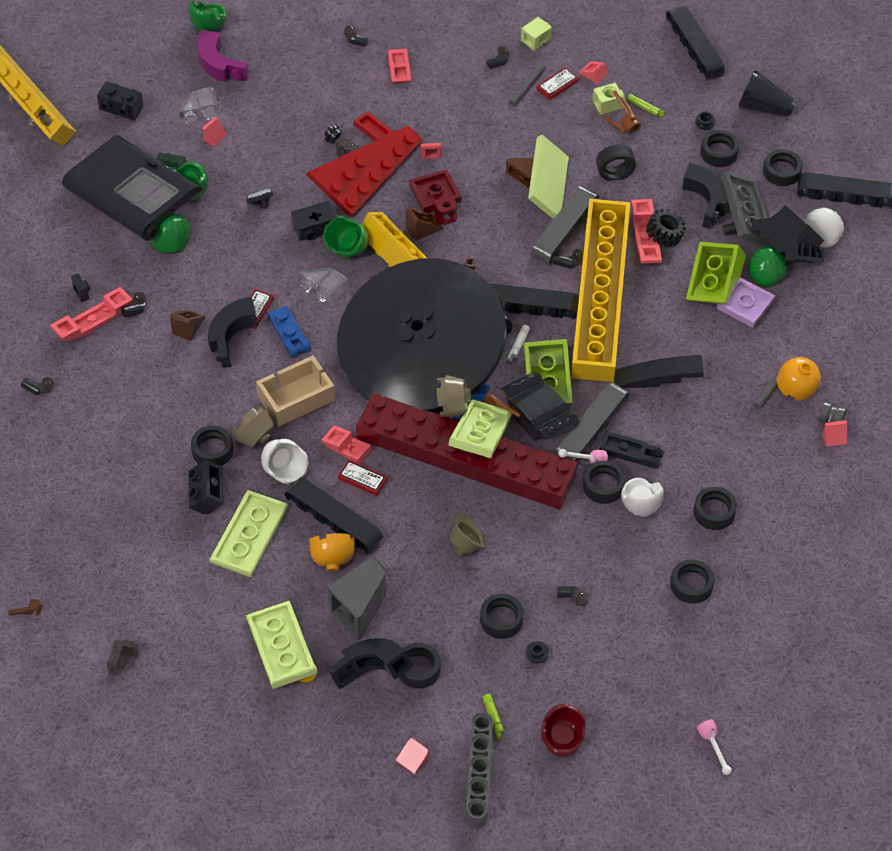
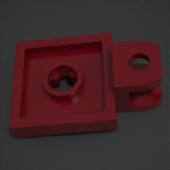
M447 169L409 180V186L423 212L433 211L441 225L457 221L455 211L457 210V203L462 202V196ZM447 214L450 215V218L444 219L443 216Z

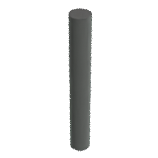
M543 64L537 66L509 100V104L516 106L545 70Z
M778 372L753 403L757 408L760 409L777 388L776 379Z

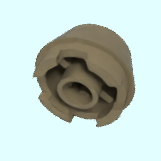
M449 375L437 378V382L441 383V388H437L438 407L443 406L444 411L440 412V416L451 419L467 412L468 402H471L470 388L467 389L465 379Z
M258 405L256 409L253 407L241 418L240 427L238 429L234 427L231 434L236 438L235 441L253 449L259 443L263 445L271 437L270 433L275 426L266 409L263 410Z

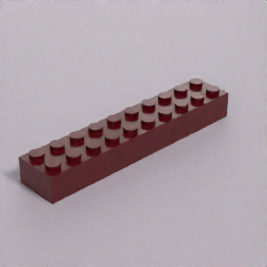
M376 393L372 394L356 424L357 440L561 510L576 478L577 462L504 437L501 438L491 458L448 446L450 437L459 423L458 421L441 417L435 413Z

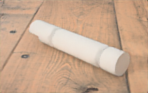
M523 325L507 357V361L511 362L513 357L517 358L530 330L529 326Z

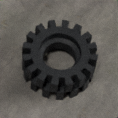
M661 208L660 211L657 209L653 212L646 225V232H649V238L653 237L652 241L659 242L658 245L664 244L665 247H668L670 244L673 247L679 243L685 233V221H681L682 217H677L675 211L670 213V209L665 211L664 208Z

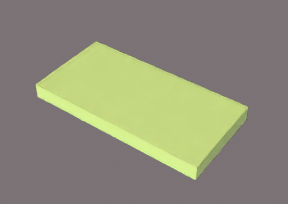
M540 135L536 140L528 199L554 219L562 209L569 157L545 136Z
M471 400L468 411L463 414L450 437L448 446L491 458L513 414L503 408Z
M247 490L214 550L210 563L252 577L288 509V504Z
M290 601L246 615L272 689L317 674Z

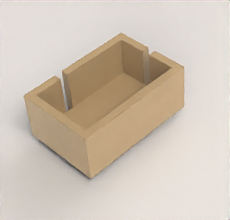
M314 355L278 371V389H276L274 374L256 381L257 397L277 427L335 401L334 384L327 374L323 372V368Z

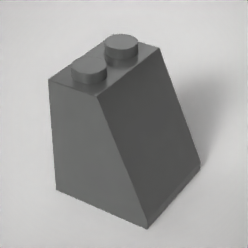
M372 557L328 587L329 610L358 641L363 637L386 596V569Z

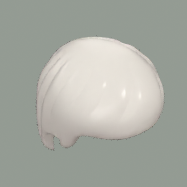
M815 209L804 220L823 238L824 242L819 246L820 248L834 246L843 235V221L840 215L832 209Z
M289 439L270 441L265 445L261 455L262 467L265 472L282 483H294L307 472L309 462L306 452Z
M643 478L629 480L621 492L624 506L634 515L647 517L655 513L660 508L664 496V490L660 483L651 484Z

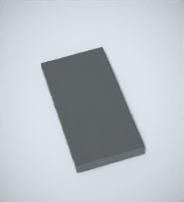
M724 172L721 175L738 237L765 247H772L769 242L760 239V232L752 231V220L767 218L757 182Z

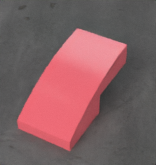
M407 49L388 50L391 83L411 82Z
M335 425L322 439V443L328 448L358 464H361L372 451L370 444L353 438L350 431Z

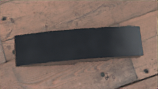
M702 355L655 359L615 369V384L621 388L659 387L660 383H681V378L703 377Z

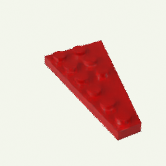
M408 125L317 167L306 175L345 214L351 217L423 139Z

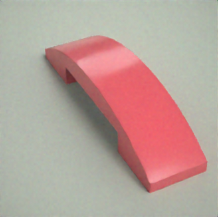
M652 199L632 200V219L639 261L641 264L662 263L660 246L657 241H652L653 237L649 238V232H646V225L654 212Z
M119 287L104 295L102 303L73 319L66 316L51 324L50 328L62 341L84 337L122 314L121 308L130 306L133 303V299Z

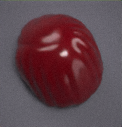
M569 704L556 705L547 712L541 726V739L552 754L559 757H567L581 747L585 738L586 728L584 714L578 708Z

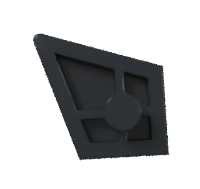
M265 189L248 195L246 202L247 204H252L259 201L262 209L268 206L266 198L273 196L271 190Z

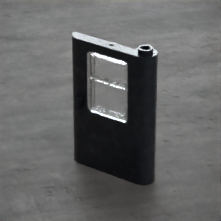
M119 135L113 136L70 169L62 179L64 188L146 241L156 237L160 223L170 215H173L175 211L203 190L201 186Z

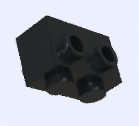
M106 81L97 94L99 110L135 121L143 109L142 93L134 89Z
M205 459L188 471L189 508L203 515L213 512L224 504L223 467Z

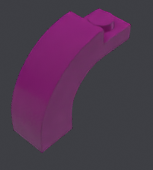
M201 30L197 47L199 62L203 70L214 79L226 82L227 77H231L234 80L241 79L247 81L249 76L248 63L222 57L218 53L221 48L220 33Z

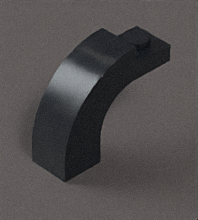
M689 163L684 175L682 189L698 193L706 199L708 206L704 215L703 227L711 229L712 223H717L719 215L724 216L727 196L722 180L711 170Z
M252 296L228 304L216 314L210 324L208 343L211 352H215L217 362L221 361L223 368L232 367L228 348L232 336L244 328L259 325Z
M373 638L357 642L342 650L341 652L344 657L329 667L327 672L340 690L360 674L373 669L384 670L396 680L412 668L413 664L406 651L398 643L389 639Z

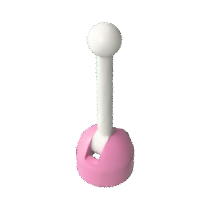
M561 449L558 452L561 458L569 456L589 459L590 464L608 460L605 450H593L590 455L567 452L565 449Z
M714 720L704 721L697 726V730L702 738L711 741L723 767L722 773L729 775L731 767L727 766L715 741V736L718 732Z

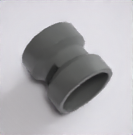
M825 401L818 421L822 423L843 421L847 408L842 406L835 407L833 403Z

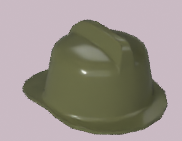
M457 512L454 517L455 526L449 536L458 556L463 553L472 554L478 548H484L483 535L475 521L468 515Z

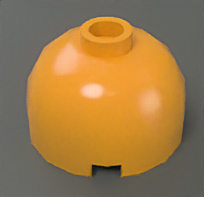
M794 357L782 365L778 371L776 381L778 388L785 396L788 397L790 395L795 397L794 400L800 401L806 400L815 394L821 383V374L818 366L809 358Z
M326 534V538L321 540L319 536L309 539V550L313 561L319 566L326 567L327 571L340 570V566L346 565L354 554V537L350 538L348 534Z

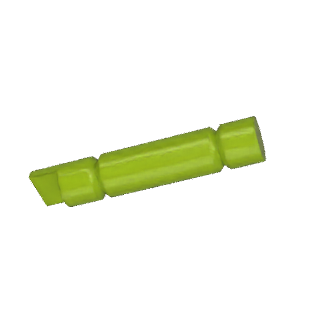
M629 94L627 97L628 102L655 116L660 115L663 117L665 115L663 110L632 94Z
M486 694L482 699L487 713L492 717L496 738L501 740L500 733H504V729L491 694Z

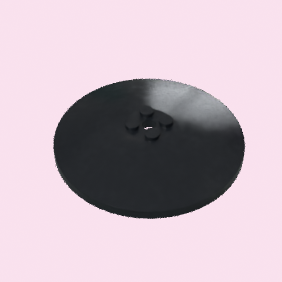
M437 258L405 261L391 266L372 277L352 297L342 315L338 328V357L351 385L368 401L372 394L376 393L432 413L443 410V406L438 407L437 388H441V383L437 382V378L449 375L465 379L467 389L470 388L472 395L493 374L505 347L506 319L496 292L476 271L460 263ZM416 324L423 325L419 331L412 330Z

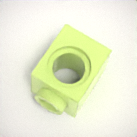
M537 17L522 27L521 41L535 51L543 45L542 43L551 40L552 27Z
M616 83L594 89L593 103L600 115L622 109L613 91L616 90L623 101L625 96L623 91L619 90Z

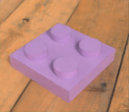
M739 278L727 304H717V309L753 328L774 302L775 295Z

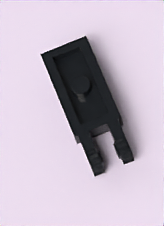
M606 431L599 449L605 450L609 456L640 465L643 464L654 469H658L660 465L659 460L646 456L645 453L656 458H662L664 454L661 448L649 445L647 442Z

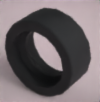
M710 131L702 139L701 157L711 166H730L738 157L739 140L729 131ZM713 143H723L728 145L732 151L718 154L711 151L708 146Z
M611 145L600 151L596 157L598 172L601 178L606 181L625 179L633 174L636 169L634 154L631 148L626 145ZM615 160H625L617 166H606Z
M787 149L774 150L764 160L763 175L766 180L774 185H793L798 181V177L802 172V160L793 151ZM775 162H786L794 167V171L791 173H779L772 169L771 165Z
M209 425L202 427L195 432L191 440L193 458L198 464L206 459L219 466H223L233 456L231 434L220 426ZM211 438L222 440L225 443V448L216 454H205L200 451L199 446L203 441Z
M598 461L587 467L583 477V490L589 499L600 504H609L621 497V492L625 485V474L621 467L610 461ZM598 474H608L617 480V486L610 490H600L591 484V479Z
M716 486L707 487L696 496L693 510L694 517L706 529H724L734 521L737 508L736 499L731 492L724 488ZM707 500H719L726 504L728 513L719 517L710 516L704 512L702 504Z
M695 559L682 561L673 569L670 580L671 591L682 602L689 604L701 603L712 593L715 581L714 573L702 561ZM686 572H695L704 577L706 585L698 591L687 590L680 585L679 578Z
M499 593L491 595L481 606L480 624L482 629L489 636L497 639L513 637L523 626L524 610L522 604L516 597L509 594ZM495 607H507L515 613V620L508 625H496L489 620L488 613Z
M412 643L405 646L403 649L409 658L415 655L429 658L432 662V670L420 676L406 671L399 677L401 682L415 689L433 685L441 672V661L437 650L425 643Z

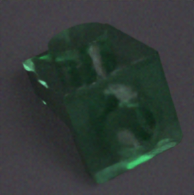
M161 152L157 155L159 161L175 171L186 163V156Z

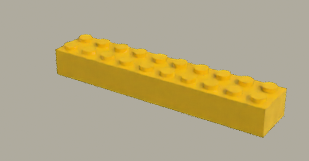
M589 199L571 378L614 382L630 202Z

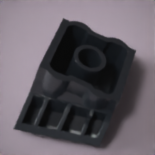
M786 205L771 218L752 220V231L760 232V239L769 242L776 249V253L785 254V261L808 264L824 262V251L819 247L824 242L823 238Z
M534 371L499 388L509 406L521 414L520 417L513 414V418L534 441L538 439L547 440L580 423L576 414L569 410L565 401L549 383L544 382L540 373Z

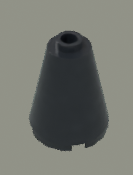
M754 70L738 106L745 109L786 116L787 113H792L796 103H793V97L759 71Z

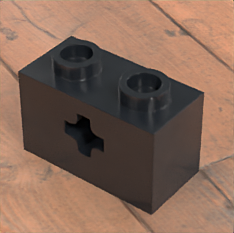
M330 200L291 212L292 225L300 241L313 240L316 236L323 235L324 229L329 222L338 217Z

